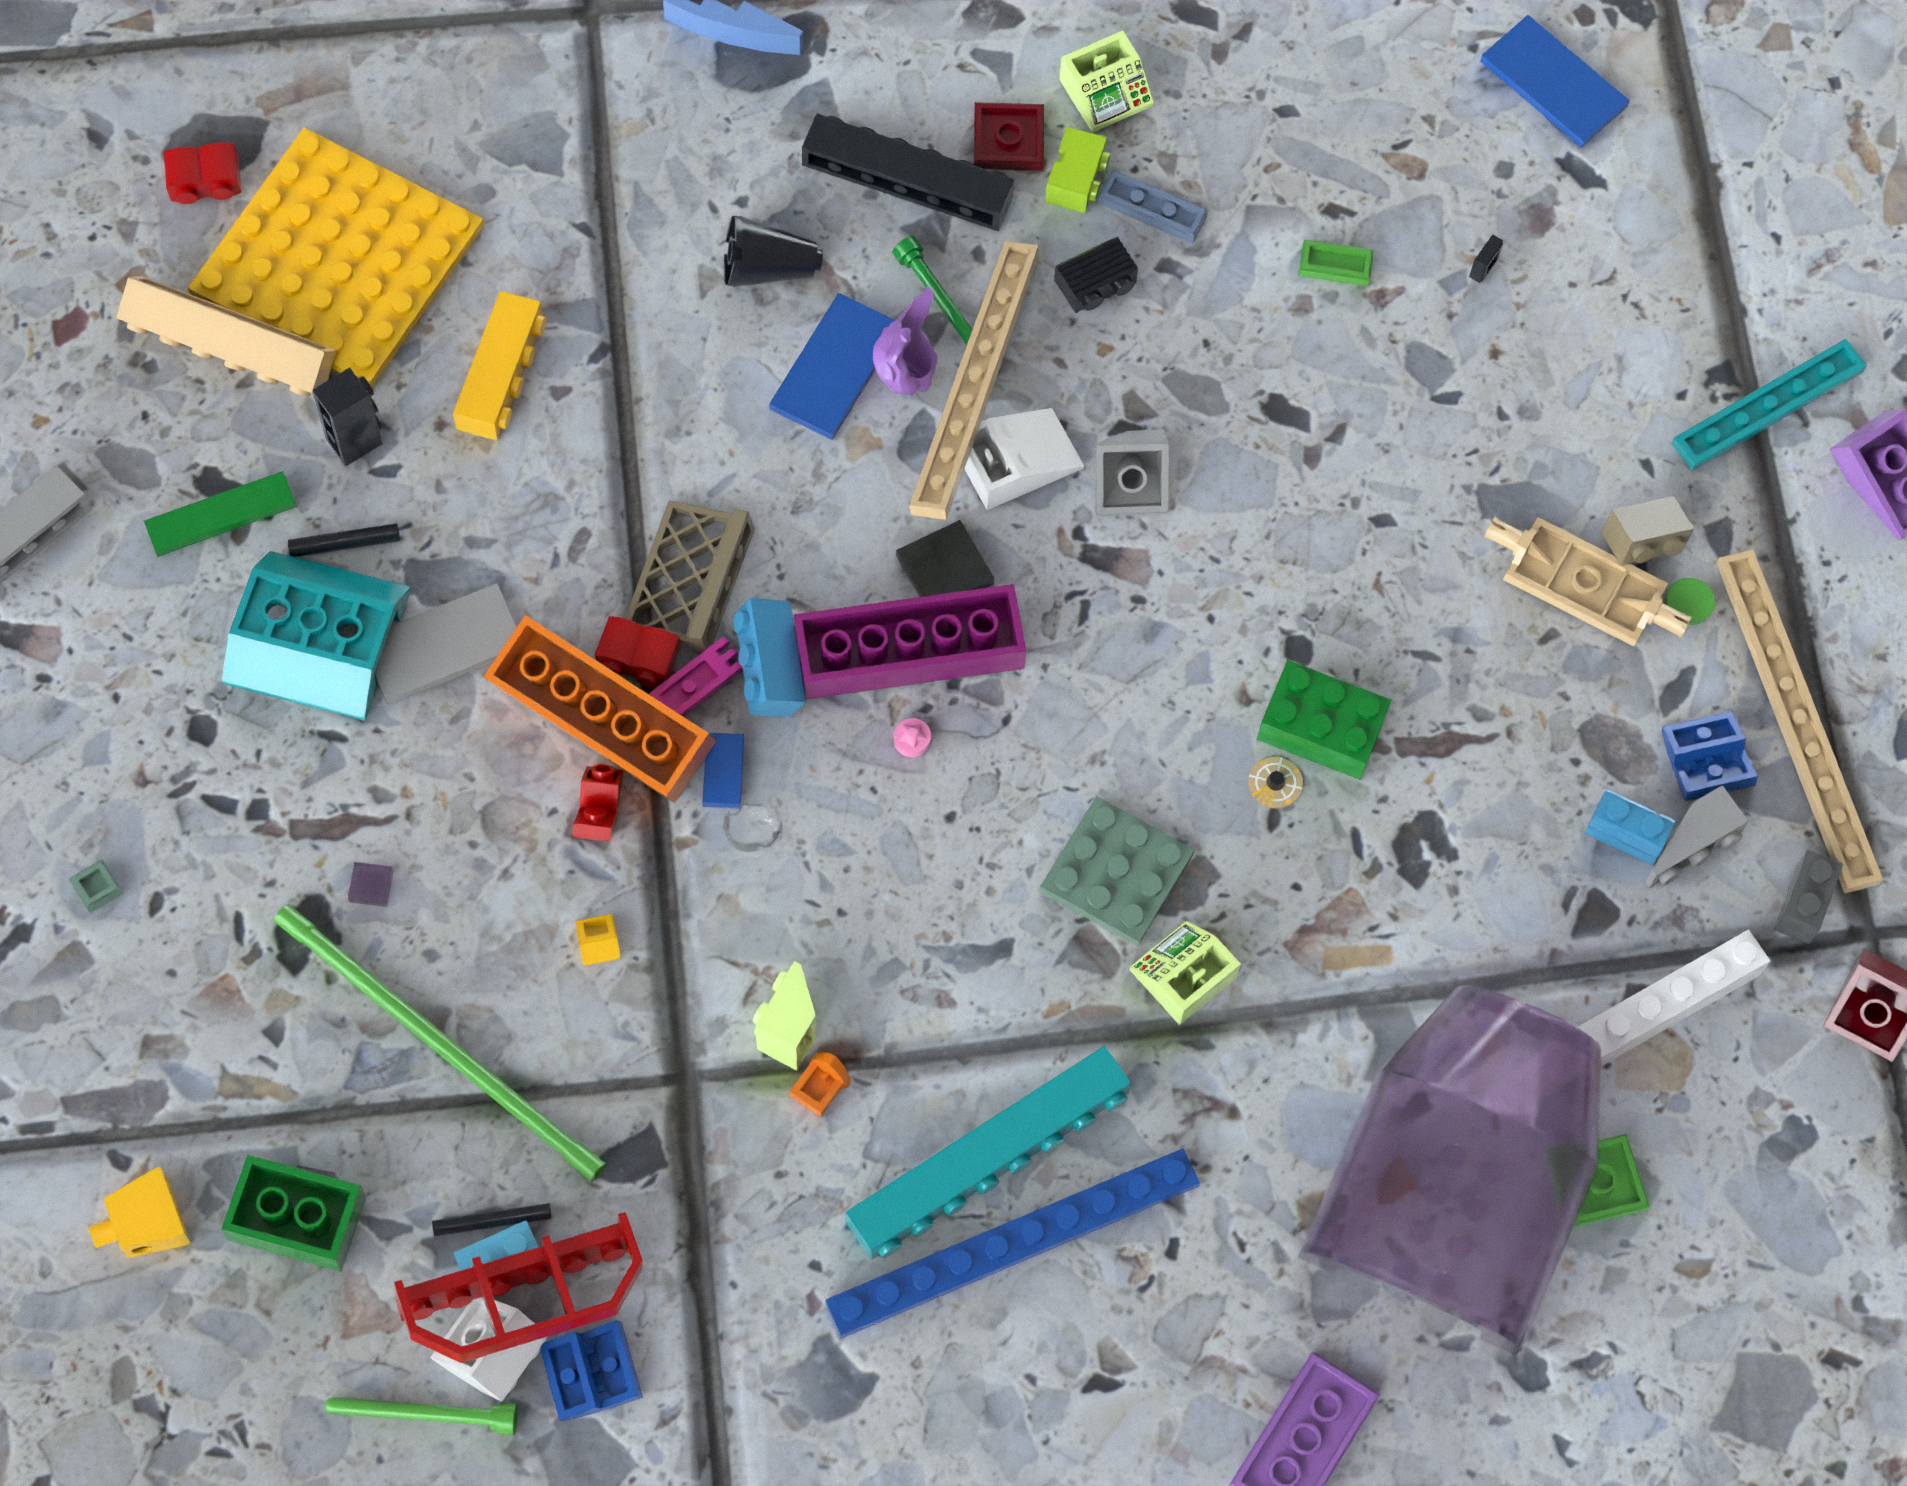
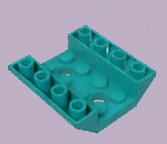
M269 551L253 567L228 634L222 683L365 721L377 689L374 673L393 620L401 621L411 593V587ZM281 605L286 607L287 613L281 619L274 620L267 616L268 611L274 606ZM345 624H355L359 627V631L353 637L344 638L338 634L340 628Z

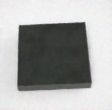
M961 520L896 550V557L919 597L987 588L995 582L994 576Z

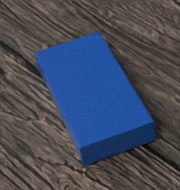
M709 733L716 740V743L705 758L703 807L740 808L744 734Z

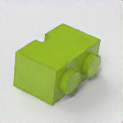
M1066 126L1058 152L1060 157L1058 162H1054L1047 183L1046 203L1086 213L1089 201L1096 202L1099 194L1101 181H1097L1099 172H1106L1111 153L1105 151L1107 137Z

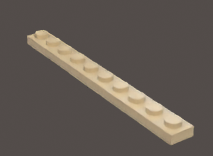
M1008 241L1003 243L909 505L911 515L947 520L1040 255L1038 245Z
M1754 549L1720 557L1716 565L1831 859L1843 863L1838 877L1843 892L1846 894L1880 885L1883 881L1882 875Z

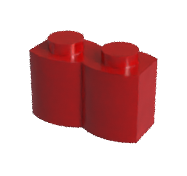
M211 143L199 148L178 147L164 152L166 189L171 201L180 204H192L205 197L226 200L242 193L239 156L234 143Z
M609 616L594 656L596 661L619 676L622 674L632 675L636 677L635 680L638 683L647 687H656V685H660L670 678L681 643L679 636L655 627L643 626L628 619Z

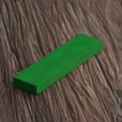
M281 471L144 520L156 555L159 557L297 506L284 472Z

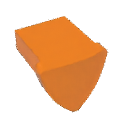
M819 1052L810 1059L809 1066L789 1091L790 1097L822 1117L842 1088H847L852 1081L846 1068L835 1055Z

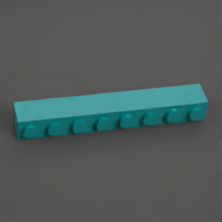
M1104 1045L846 1211L845 1222L871 1260L879 1255L882 1258H886L902 1246L900 1241L911 1234L918 1237L930 1230L935 1224L933 1222L934 1219L945 1212L948 1216H951L961 1210L967 1204L965 1199L976 1192L983 1195L999 1184L998 1178L1010 1170L1013 1174H1016L1026 1168L1032 1162L1030 1157L1043 1150L1045 1153H1048L1057 1148L1064 1141L1063 1136L1073 1129L1081 1132L1095 1122V1115L1107 1108L1111 1112L1119 1108L1128 1100L1126 1095L1129 1094L1131 1082Z

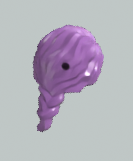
M927 286L924 288L922 295L914 297L913 301L905 309V312L899 315L898 320L883 329L881 336L873 346V362L876 372L881 381L892 392L897 394L913 395L917 390L920 392L926 391L932 384V376L935 373L938 356L929 344L928 336L920 329L929 313V304L934 298L933 291Z

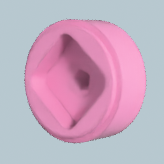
M908 718L896 726L894 745L899 753L906 757H918L929 749L931 731L924 721L917 718Z

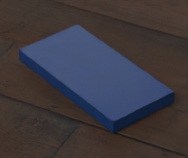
M1529 15L1484 52L1480 59L1481 63L1581 148L1625 110L1630 101Z
M838 292L769 403V409L833 440L876 370L873 362L874 344L881 336L883 329L896 320Z

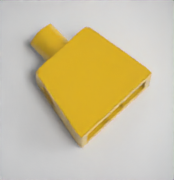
M161 1166L152 1169L106 1196L104 1203L110 1218L88 1226L96 1249L118 1240L119 1246L127 1258L191 1244L168 1178Z

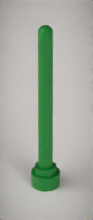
M909 236L901 240L893 248L892 254L900 265L912 268L923 285L933 291V299L967 345L972 327L924 262L923 247L915 236Z

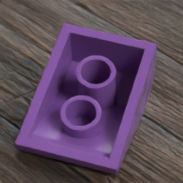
M1901 409L1884 411L1829 449L1846 480L1898 540H1902L1907 536V410Z

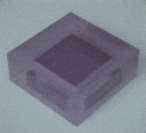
M354 862L348 892L349 902L387 907L394 873L391 866Z

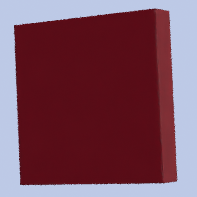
M975 102L974 165L982 169L1043 171L1044 104Z

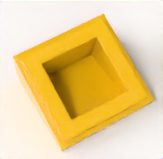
M613 914L575 921L584 965L620 958Z

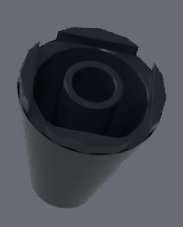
M743 216L731 217L725 241L729 243L728 253L724 254L725 285L738 287L810 278L814 276L815 270H821L823 251L822 249H817L815 241Z

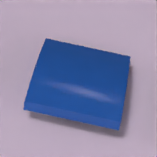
M1733 711L1662 727L1667 754L1685 801L1701 798L1722 785L1727 792L1756 785L1758 776L1744 749L1746 738Z
M615 1320L583 1333L574 1331L541 1345L540 1350L559 1421L587 1416L643 1398L622 1322Z

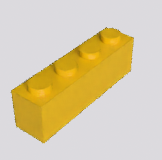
M499 291L453 411L456 430L498 441L501 430L508 428L512 417L511 403L513 398L518 399L523 389L524 378H522L525 367L530 368L534 360V342L536 337L541 338L545 331L547 318L543 316L541 301Z

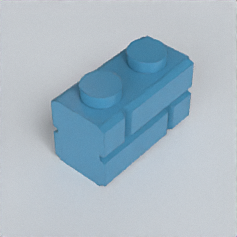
M1606 788L1584 834L1650 865H1654L1666 843L1675 820L1663 814L1657 815L1656 811Z

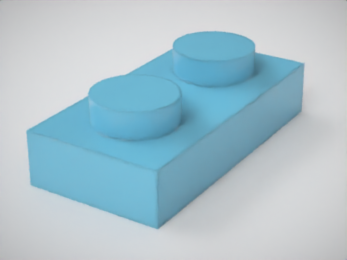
M523 1221L454 1252V1256L460 1270H465L473 1267L472 1258L480 1256L482 1264L537 1248L538 1245L527 1221Z

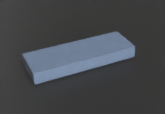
M1115 170L1111 171L1097 203L1192 244L1208 214V210Z

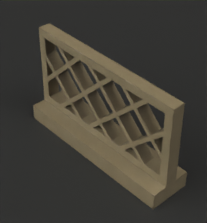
M669 500L624 619L635 622L639 612L652 606L658 619L643 626L659 629L663 626L665 629L662 630L678 635L681 645L692 647L695 653L701 654L714 642L755 530L749 512L734 508L732 514ZM676 513L688 515L694 522L677 532L671 526ZM715 521L725 523L726 526L723 533L709 540L703 528ZM699 531L705 542L686 552L680 540ZM676 543L682 555L663 564L659 557L662 549ZM710 550L714 557L712 564L697 572L691 559ZM687 562L693 574L674 584L668 572ZM664 574L670 586L651 596L647 589L650 581ZM698 582L702 588L700 596L685 604L679 591ZM675 594L681 606L662 616L656 603ZM687 614L690 623L686 634L671 631L667 623Z

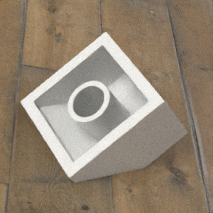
M483 1297L472 1300L466 1306L444 1337L445 1339L460 1346H465L495 1336ZM494 1299L505 1333L535 1324L519 1309ZM547 1337L463 1363L436 1351L430 1358L480 1392L503 1401L506 1395L515 1388L518 1378L529 1362L538 1355L541 1345Z

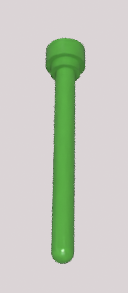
M334 1397L329 1398L325 1402V1409L331 1414L490 1425V1430H497V1433L501 1435H515L518 1424V1403L501 1402L499 1406L493 1405L491 1409Z

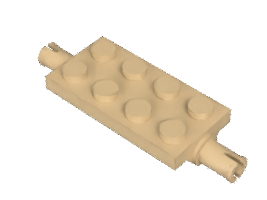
M1494 517L1484 538L1490 539L1513 551L1512 555L1515 557L1504 576V581L1635 647L1646 624L1651 625V623H1654L1681 638L1692 619L1691 616H1687L1662 603L1664 599L1661 597L1668 585L1667 582L1630 563L1620 565L1614 555L1537 517L1530 530L1525 529L1524 532Z

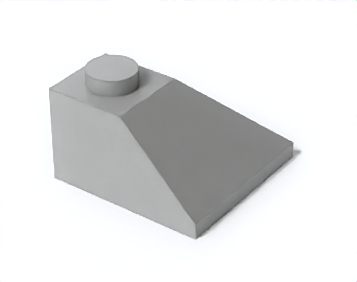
M1165 430L1126 431L1096 443V515L1169 512V442Z

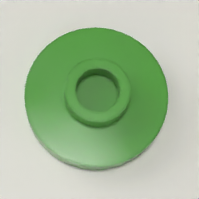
M1682 578L1675 581L1668 589L1665 596V604L1687 616H1691L1692 619L1688 625H1697L1710 617L1715 606V598L1710 587L1704 582L1695 578Z

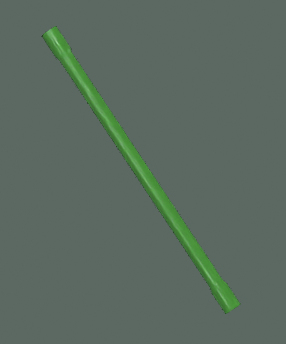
M287 904L279 910L274 918L276 924L298 942L309 947L560 1153L566 1162L589 1181H595L602 1174L607 1165L582 1143L572 1139L318 931L315 925L295 908Z

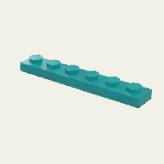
M1844 339L1675 436L1671 444L1689 468L1694 471L1863 373L1867 365L1850 343Z

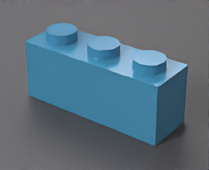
M750 598L734 613L733 620L734 631L738 635L740 648L738 660L740 666L743 667L745 680L744 697L748 701L750 715L790 717L806 703L790 601Z

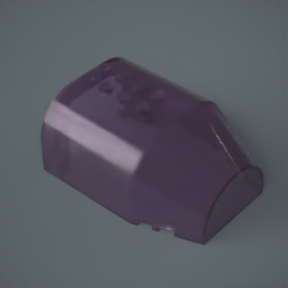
M1457 986L1378 1070L1297 1258L1331 1273H1334L1337 1268H1341L1370 1278L1473 1325L1482 1331L1479 1339L1514 1355L1521 1352L1599 1167L1601 1046L1599 1043L1572 1024L1528 1003L1479 987Z

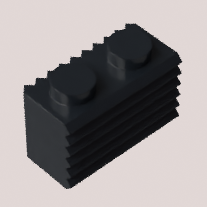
M1116 236L1056 265L1054 281L1074 312L1078 313L1080 310L1086 309L1090 311L1097 308L1105 298H1109L1111 295L1121 296L1128 293L1136 284L1138 267L1130 257V254L1127 253L1123 243L1120 242L1119 237Z

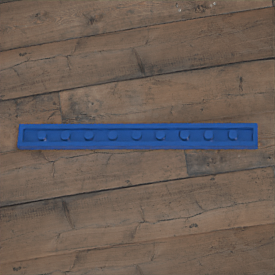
M1184 1148L830 1297L825 1300V1304L842 1339L1199 1187L1200 1182Z

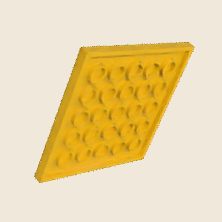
M303 127L190 283L188 291L189 294L337 350L331 369L341 373L350 367L357 378L364 376L370 386L373 387L485 226L484 219Z

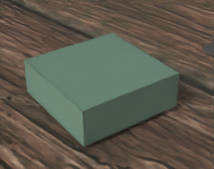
M102 859L69 878L70 883L89 913L123 894Z

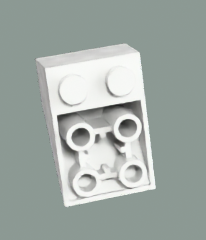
M1052 408L992 417L981 421L965 466V471L986 510L1084 469L1080 457Z

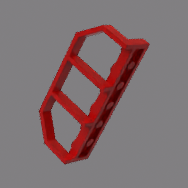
M626 1212L618 1214L617 1224L554 1243L551 1242L550 1236L547 1235L541 1237V1247L482 1264L481 1258L478 1256L472 1258L473 1267L412 1286L404 1288L402 1280L395 1281L397 1308L401 1321H405L410 1339L463 1363L616 1316L643 1269V1259ZM629 1252L632 1263L612 1299L605 1303L575 1311L562 1273H576L583 1270L587 1265L602 1260L605 1262L615 1261ZM549 1276H552L565 1315L505 1333L493 1297L503 1295L511 1288L526 1283L528 1285L540 1284L546 1281ZM483 1297L495 1336L460 1346L417 1326L415 1320L425 1319L431 1316L433 1312L444 1308L464 1307L471 1303L472 1300Z

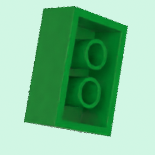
M1287 659L1262 719L1257 740L1361 780L1392 700Z
M247 1155L221 1230L230 1242L341 1272L366 1196L361 1185Z

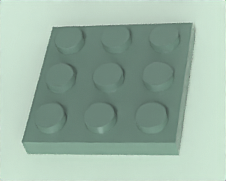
M1096 796L1041 884L1040 892L1138 947L1193 857L1195 850Z

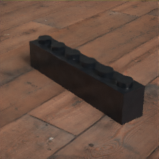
M817 113L802 145V166L998 232L1013 198L1014 179L1009 178L1002 172L988 171L976 167L969 161L955 160L943 156L934 149L916 147L901 138H890L876 133L871 128L857 127L845 123L835 116H824Z

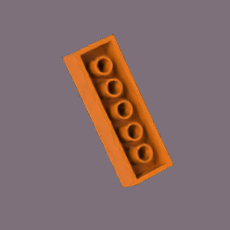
M524 615L483 676L492 685L673 803H676L716 743V740L708 732L526 615Z

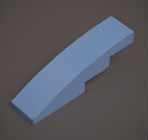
M663 0L664 20L695 34L729 45L763 52L801 55L804 50L802 30L746 1H743L736 11L717 0H703L700 6L690 0Z

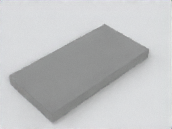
M497 583L391 625L374 673L387 705L493 663L517 627Z

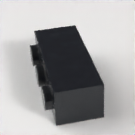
M349 367L312 390L326 441L345 466L382 445L379 430L383 427L376 416V413L379 412L378 408L371 398L374 395V391L364 376L357 378Z

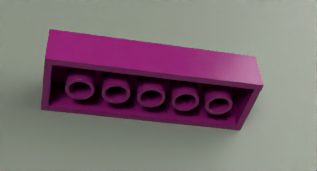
M1014 584L794 614V630L806 699L1025 669L1027 651Z

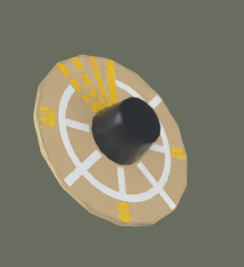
M1270 756L1261 759L1252 767L1248 775V787L1251 795L1260 804L1269 808L1281 809L1290 806L1299 798L1303 790V777L1299 768L1292 761L1283 757Z

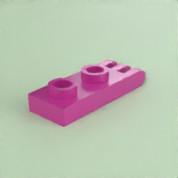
M724 636L651 691L649 695L684 717L743 671L739 660L733 665L730 664L738 657L739 652L733 647L723 655L720 653L730 644L729 640Z

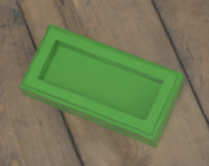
M1304 239L1298 276L1368 286L1373 250Z

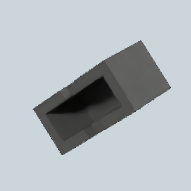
M1807 849L1796 866L1774 930L1810 944L1822 926L1843 863Z

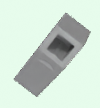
M1723 785L1691 804L1645 881L1649 888L1659 882L1663 885L1673 882L1682 874L1681 869L1690 864L1694 868L1698 867L1712 857L1713 854L1711 852L1720 846L1726 850L1743 838L1741 833L1749 821Z

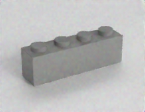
M57 465L49 472L40 474L34 480L32 486L22 494L11 497L6 502L4 508L0 510V584L92 510L85 493Z

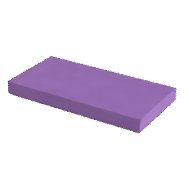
M1312 1351L1229 1486H1325L1380 1394Z

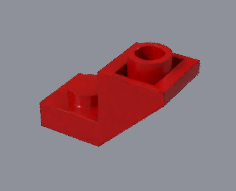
M597 764L592 767L586 766L581 779L579 810L573 823L574 838L611 841L616 826L624 770H617L606 764Z

